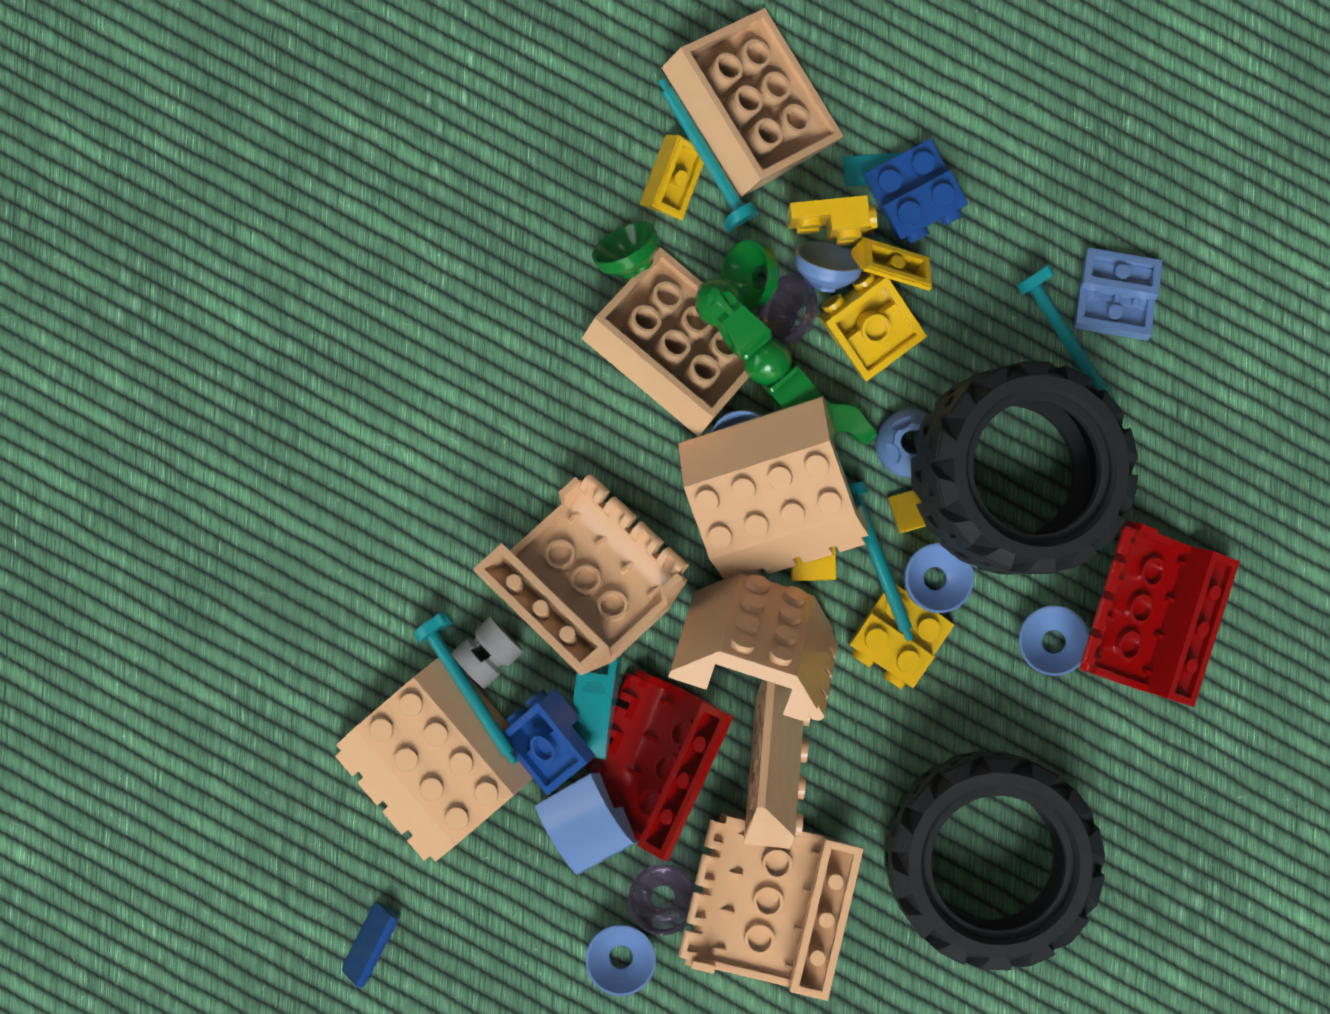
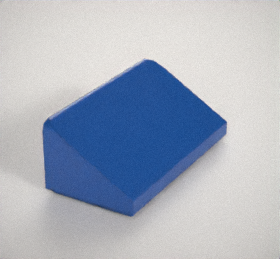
M377 902L373 904L342 966L343 973L359 988L364 987L368 982L401 917L399 916L400 913Z

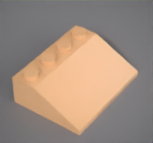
M766 8L681 47L662 67L740 197L771 182L844 137Z
M660 247L653 257V264L650 268L629 280L594 318L582 340L696 436H700L749 377L744 369V361L729 349L717 327L706 324L700 319L696 311L695 298L698 288L703 282Z
M763 679L755 699L744 844L790 849L795 836L801 837L803 828V813H797L798 799L803 800L805 796L806 776H800V763L807 762L809 740L802 739L803 726L809 727L810 716L808 715L807 721L804 722L783 715L792 689Z

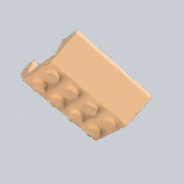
M824 396L685 440L678 444L684 490L709 560L723 579L740 572L748 575H761L760 569L762 568L765 569L767 574L797 566V557H800L803 563L833 555V546H836L839 552L866 544L864 537L869 536L868 523L862 506H855L832 440L836 431Z
M593 474L586 476L583 481L574 477L559 491L561 505L517 545L509 550L501 543L473 568L474 572L580 676L612 663L670 609L688 581L683 576V573L689 566L670 547H666L659 553L664 541L643 521L632 528L637 516L616 496L606 503L605 501L611 491Z
M740 572L694 591L669 678L707 690L715 664L791 688L792 690L783 715L804 722L807 721L809 715L811 719L819 721L825 716L826 699L829 695L838 641L832 632L833 627L813 595L805 593V591L798 587H785L770 582L761 575H748Z
M439 657L408 681L336 744L340 752L335 757L351 776H354L357 772L363 776L357 783L376 805H379L382 801L386 803L388 807L382 812L401 835L407 830L413 835L407 842L424 861L430 856L435 862L533 779L519 761L511 765L508 758L502 756ZM466 674L493 718L504 732L510 727L509 723Z
M721 813L719 821L710 819L704 846L711 848L712 852L711 855L702 854L695 884L702 886L703 890L702 892L693 891L686 922L693 924L694 929H684L678 957L686 959L685 965L690 966L691 969L714 974L716 969L787 986L792 993L828 1001L864 848L802 830L801 837L795 836L790 849L744 844L745 816Z

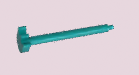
M665 78L660 80L658 83L663 89V97L733 211L723 222L728 233L737 226L744 225L746 221L756 218L758 210L753 202L743 204L675 89L668 85Z
M1050 265L1044 266L1018 283L1016 287L1021 295L1030 291L1081 372L1093 379L1096 390L1105 389L1116 402L1041 285V283L1055 275Z
M863 481L848 485L855 506L861 505L865 514L869 535L864 537L866 547L900 632L903 631L907 642L914 639L910 630L912 628L911 622L862 500V497L869 493L866 484Z
M446 612L438 613L413 632L419 643L428 640L502 756H506L511 765L517 763L518 760L513 754L514 748L439 634L453 624L452 620Z

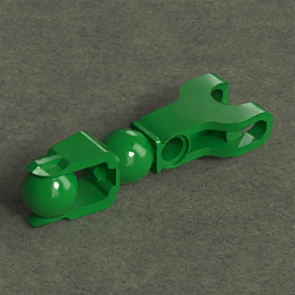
M721 277L710 279L700 285L695 298V308L700 319L708 325L717 327L729 349L744 361V369L748 377L755 383L761 384L780 409L823 396L799 366L791 362V353L786 344L777 338H773L771 330L743 305V295L734 282ZM825 399L836 433L840 431L848 432L856 441L861 442L863 445H869L877 438L876 431L857 407L843 401H827Z

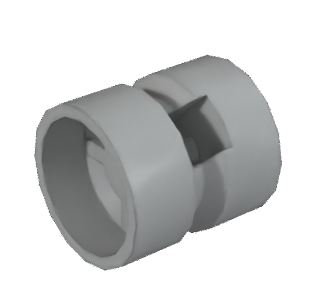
M491 616L475 630L476 638L474 640L465 639L451 652L458 664L484 689L500 675L499 667L501 665H511L524 652L510 634ZM484 649L491 655L485 660L480 656Z

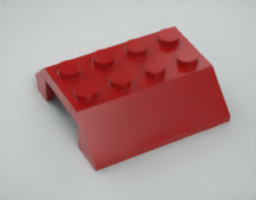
M1126 520L1079 670L1143 692L1195 707L1240 561L1215 551L1187 545L1159 534L1158 529Z
M637 669L635 675L627 672L619 689L617 697L630 704L628 709L619 705L615 707L610 735L614 739L612 744L609 743L606 760L593 758L585 767L600 773L613 807H623L634 836L639 841L637 846L668 862L734 716L732 713L674 684ZM581 773V775H580V777H579L578 780L584 778V777L587 776V775L584 774V773Z

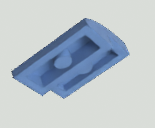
M1087 248L1081 273L1073 328L1148 341L1152 336L1155 300L1159 295L1163 260Z
M590 773L535 805L539 818L551 841L575 874H581L637 843L623 807H613L600 773Z

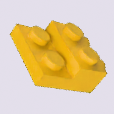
M868 195L790 203L786 214L788 229H797V234H812L820 232L819 227L825 226L827 241L836 240L837 246L858 244L859 238L865 237L866 234H874V228H877L876 206L869 205Z
M865 272L852 283L854 289L844 297L841 294H836L827 299L822 305L824 311L817 317L836 345L843 350L860 377L867 382L925 339L927 335L890 279Z
M896 585L911 622L912 628L910 630L914 639L907 642L903 631H899L883 591L848 642V645L855 649L851 656L869 668L873 663H876L886 670L883 678L902 690L905 684L911 688L915 687L935 658V653L954 627V624L939 613H932L917 606L909 598L907 592Z

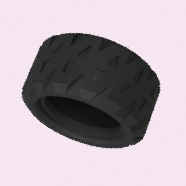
M1047 361L1019 362L980 372L970 376L963 382L956 383L937 399L934 411L924 417L914 442L917 457L911 458V485L913 491L921 500V503L916 505L926 527L932 534L942 540L940 545L960 561L975 565L979 570L1001 575L1053 574L1056 571L1075 568L1097 555V550L1107 546L1115 538L1126 522L1122 515L1132 507L1135 499L1138 474L1132 475L1131 472L1138 460V453L1131 428L1124 429L1122 426L1124 418L1122 409L1105 389L1096 390L1094 381L1089 376L1068 366L1056 367ZM1010 406L1034 411L1047 419L1064 439L1072 464L1070 491L1063 507L1048 524L1029 534L1015 531L998 521L982 502L974 480L973 462L978 440L988 423L997 414Z
M975 751L955 755L942 764L932 766L913 782L906 795L903 794L890 818L889 834L885 838V868L889 878L888 883L900 910L921 938L925 939L939 953L964 965V963H967L982 970L1009 971L1012 966L1029 967L1056 954L1054 952L1055 949L1069 945L1088 924L1089 919L1086 917L1097 906L1105 875L1101 872L1105 861L1101 831L1094 823L1091 809L1077 790L1049 769L1025 757L1002 751ZM990 796H1006L1023 800L1030 804L1041 816L1049 831L1052 842V867L1043 890L1027 907L1004 918L976 919L953 910L941 899L932 875V851L940 829L954 812L974 800Z

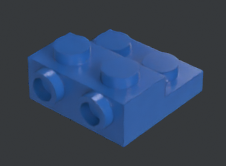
M931 139L862 175L897 243L906 238L910 244L930 234L927 227L938 221H941L943 226L952 223L964 216L961 209L968 205L951 170H947Z
M556 688L549 694L542 689L525 703L529 710L522 706L506 719L510 727L503 732L514 748L513 754L546 795H549L596 757L586 742L572 727L580 717Z

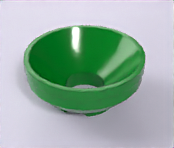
M646 221L630 223L612 231L600 240L592 252V259L603 273L622 276L624 279L633 278L642 271L649 269L653 264V257L658 249L660 239L652 223Z
M743 240L735 244L724 259L721 277L731 280L739 287L743 295V305L748 310H756L764 306L771 299L780 283L779 266L772 250L763 243L754 240ZM766 267L768 271L766 285L761 288L759 274Z

